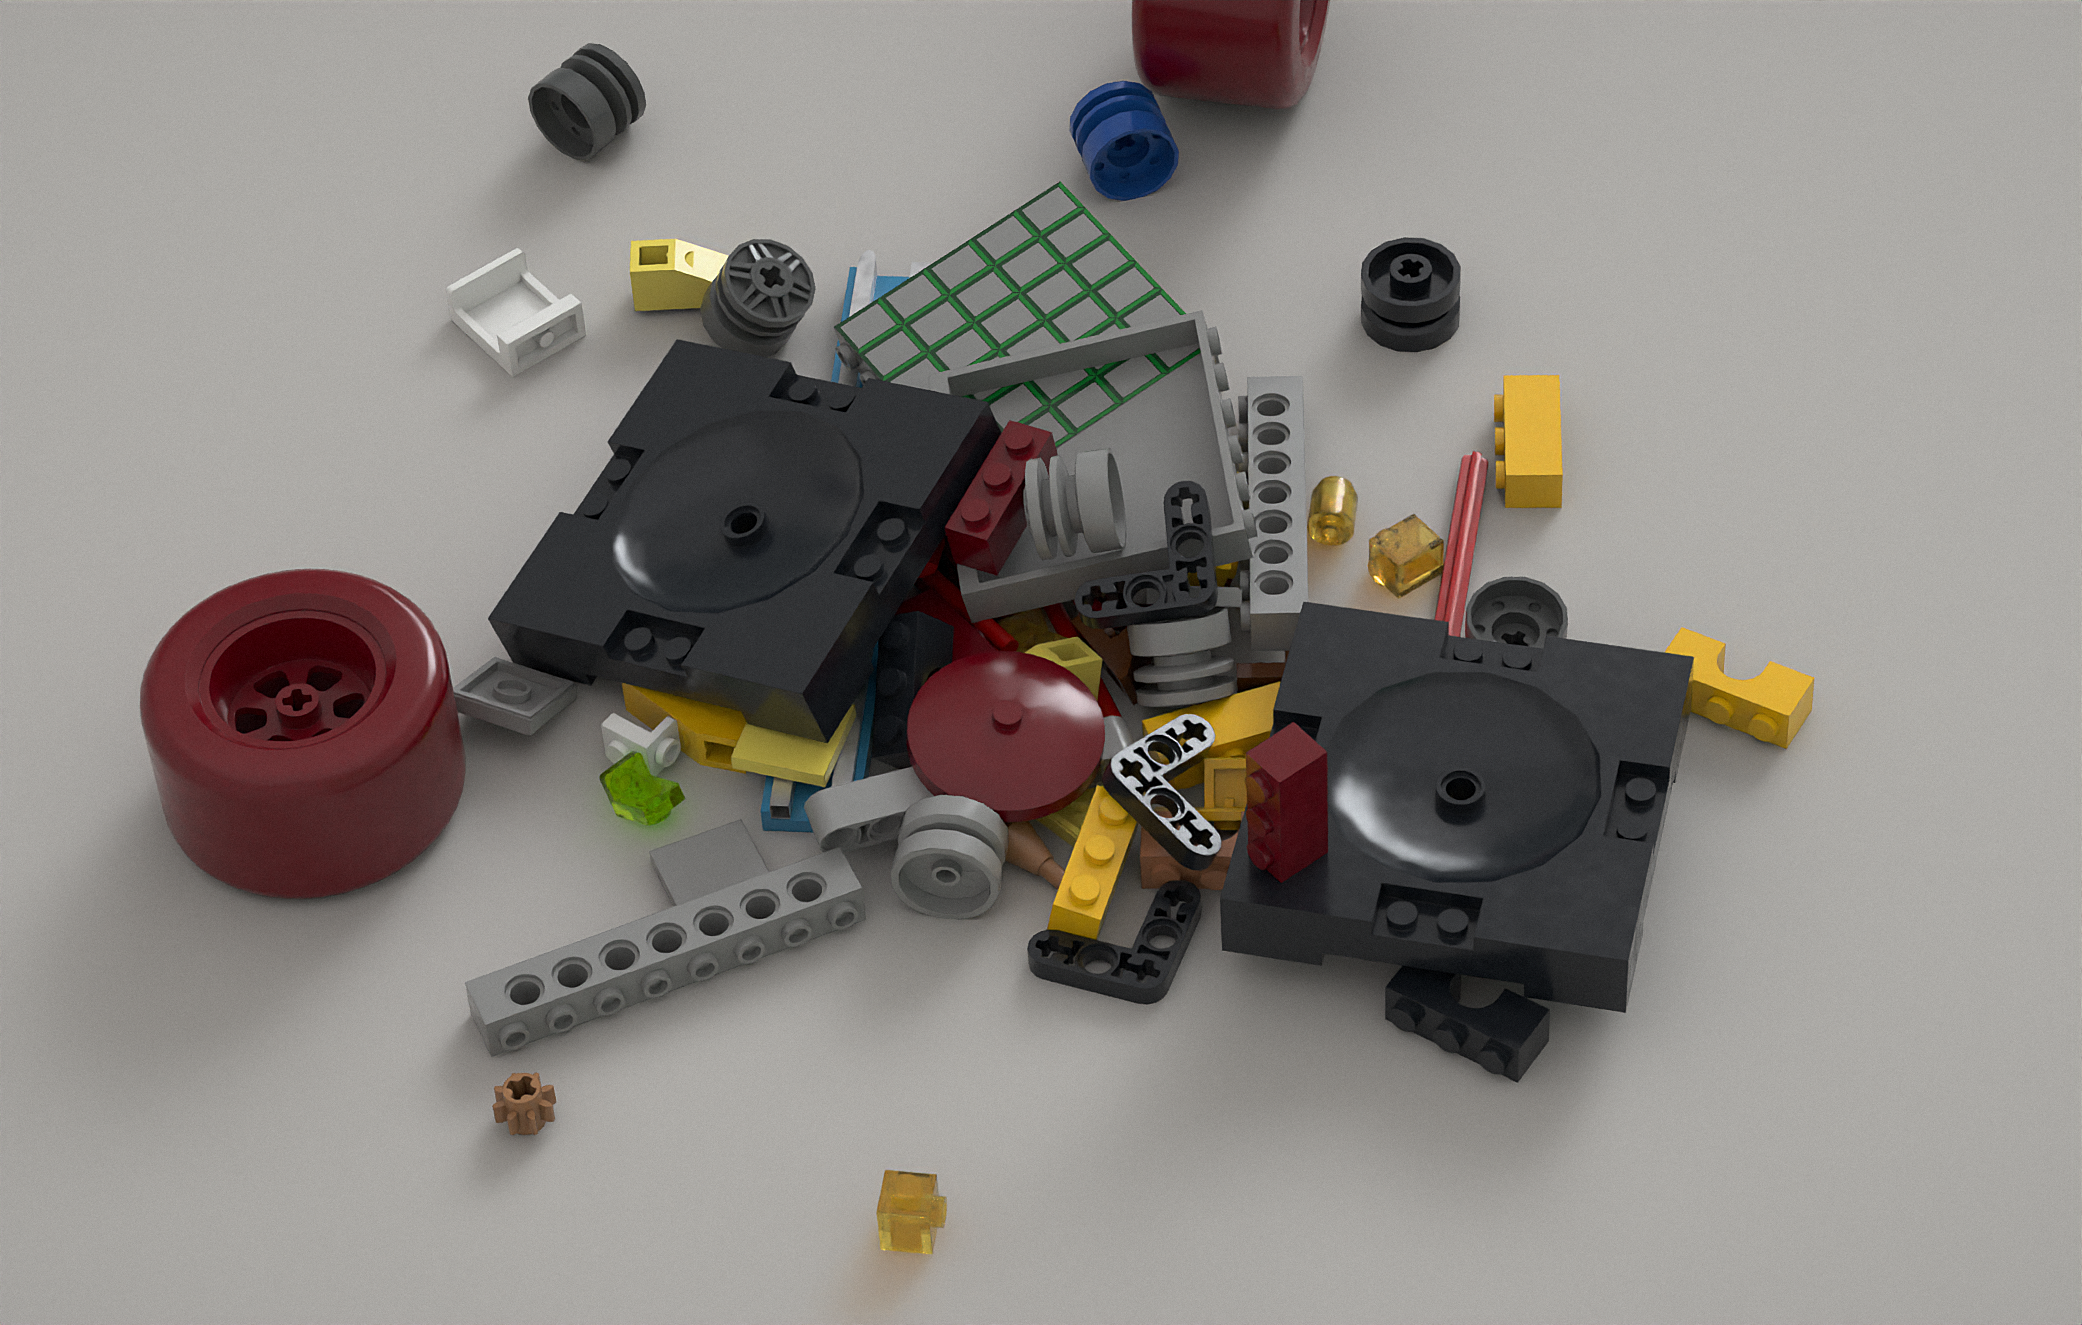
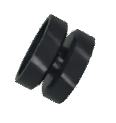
M1408 237L1386 241L1371 250L1362 262L1361 324L1367 336L1380 346L1397 352L1430 350L1450 340L1458 329L1460 321L1461 266L1455 254L1440 243L1425 238Z

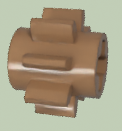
M535 1072L533 1075L529 1073H512L503 1086L494 1087L496 1103L492 1105L496 1123L508 1122L510 1135H515L516 1133L536 1135L544 1127L546 1121L554 1122L553 1105L557 1102L554 1086L545 1085L541 1087L539 1073Z

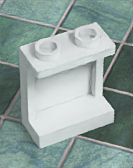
M519 248L497 258L446 288L451 321L512 377L586 336L582 303L572 294L559 300L528 271L525 253Z

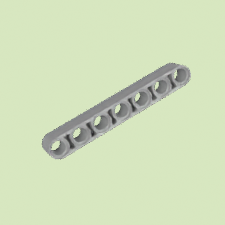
M1103 717L1105 744L1102 763L1088 789L1097 787V785L1102 786L1103 773L1111 759L1118 752L1135 743L1126 721L1122 717ZM908 767L818 791L808 798L804 809L820 850L826 852L840 846L842 852H847L898 839L901 820L908 807L923 798L933 797L934 795L921 783L913 767Z

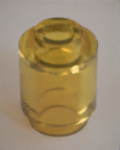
M1329 476L1322 479L1312 491L1307 530L1309 535L1321 544L1329 546L1341 545L1348 542L1354 535L1358 495L1349 480L1339 476Z

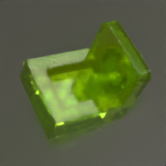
M631 751L599 776V780L616 815L647 826L667 819L671 814V810L686 799L679 783L651 775L639 752Z

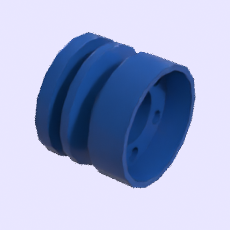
M1130 81L1106 83L1090 91L1075 106L1070 116L1069 131L1096 191L1109 199L1127 201L1145 197L1160 189L1171 179L1178 166L1179 150L1151 90L1140 83Z

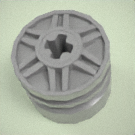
M1111 448L1079 452L1076 455L1075 475L1069 476L1065 462L1060 455L1050 458L1049 475L1041 458L1029 459L1026 462L1025 488L1023 493L1024 509L1028 529L1033 536L1035 547L1042 561L1055 559L1058 550V540L1063 554L1066 557L1074 556L1077 549L1078 533H1083L1088 548L1092 553L1125 548L1127 530L1124 497L1117 462Z
M1214 606L1208 613L1200 616L1127 626L1130 653L1135 656L1153 657L1154 662L1133 671V677L1136 682L1155 683L1135 691L1138 705L1180 709L1227 697L1238 691L1235 677L1214 676L1230 671L1235 667L1234 660L1231 657L1211 656V649L1221 647L1231 641L1228 610L1225 607Z

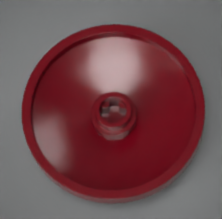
M990 651L956 660L940 669L925 682L915 696L909 711L906 742L910 763L914 772L934 796H963L983 803L999 814L1003 822H1023L1042 818L1060 811L1077 800L1088 789L1102 763L1105 725L1101 709L1091 691L1077 676L1063 666L1029 653Z

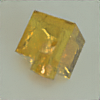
M1412 514L1395 525L1380 530L1374 537L1369 539V562L1367 564L1369 574L1375 583L1379 586H1385L1400 599L1442 574L1444 540L1415 514Z
M885 1170L876 1211L880 1249L933 1254L937 1229L944 1228L947 1216V1197L939 1196L937 1174Z

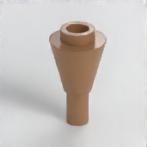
M1029 821L1004 822L1008 828L1009 836L1005 861L1037 876L1041 875L1058 890L1065 869L1054 861L1053 855Z

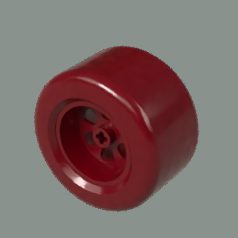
M1132 0V45L1137 73L1143 85L1151 90L1152 93L1160 96L1271 109H1289L1300 102L1307 93L1313 79L1324 38L1330 0Z
M295 569L267 573L230 585L212 594L186 612L158 643L145 668L140 687V717L167 825L187 857L200 869L227 885L249 893L282 899L323 898L364 888L398 872L420 856L440 836L458 807L465 780L466 755L446 650L433 623L415 603L395 589L374 579L338 570Z

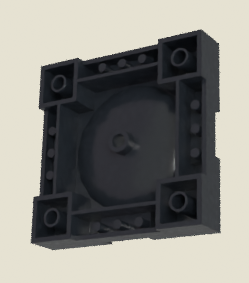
M677 339L608 440L614 455L574 514L559 512L488 617V620L512 662L587 685H592L597 677L741 711L747 724L828 743L874 671L868 656L946 534L944 527L1002 432L988 402L872 378H868L862 388L797 375L791 362Z
M1303 601L1273 708V726L1270 737L1294 722L1327 751L1328 853L1281 883L1268 870L1259 869L1248 855L1246 804L1220 896L1222 951L1322 966L1325 954L1519 983L1524 984V997L1626 1013L1643 936L1644 916L1673 783L1676 782L1691 712L1694 657L1546 636L1543 649L1450 636L1449 622Z

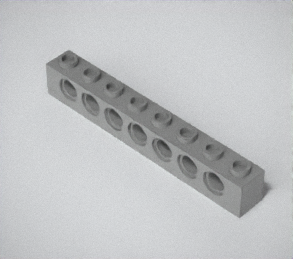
M1303 376L1247 377L1248 396H1238L1239 442L1242 452H1248L1242 453L1244 463H1239V472L1245 471L1247 481H1249L1248 486L1251 499L1242 502L1244 510L1252 508L1258 537L1250 538L1253 558L1240 561V570H1250V572H1240L1242 601H1250L1242 603L1240 607L1241 632H1251V651L1290 650L1303 601L1309 602Z
M839 846L465 982L470 1012L491 1057L509 1050H516L525 1044L555 1033L566 1032L577 1025L602 1016L612 1015L621 1009L651 998L661 997L667 992L697 981H705L714 975L738 966L754 963L768 955L790 947L803 945L809 940L837 930L847 929L853 924L866 920L863 888Z

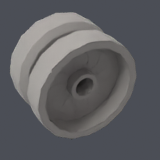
M938 795L919 800L908 807L901 820L898 848L894 854L890 872L892 888L907 905L918 912L936 918L959 920L982 914L992 908L999 896L1002 866L1006 860L1009 844L1007 826L999 814L983 803L963 796Z

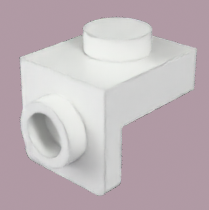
M612 713L601 724L606 757L614 765L620 768H628L650 781L665 767L671 766L680 753L681 744L677 720L669 716L652 732L637 726L615 713Z

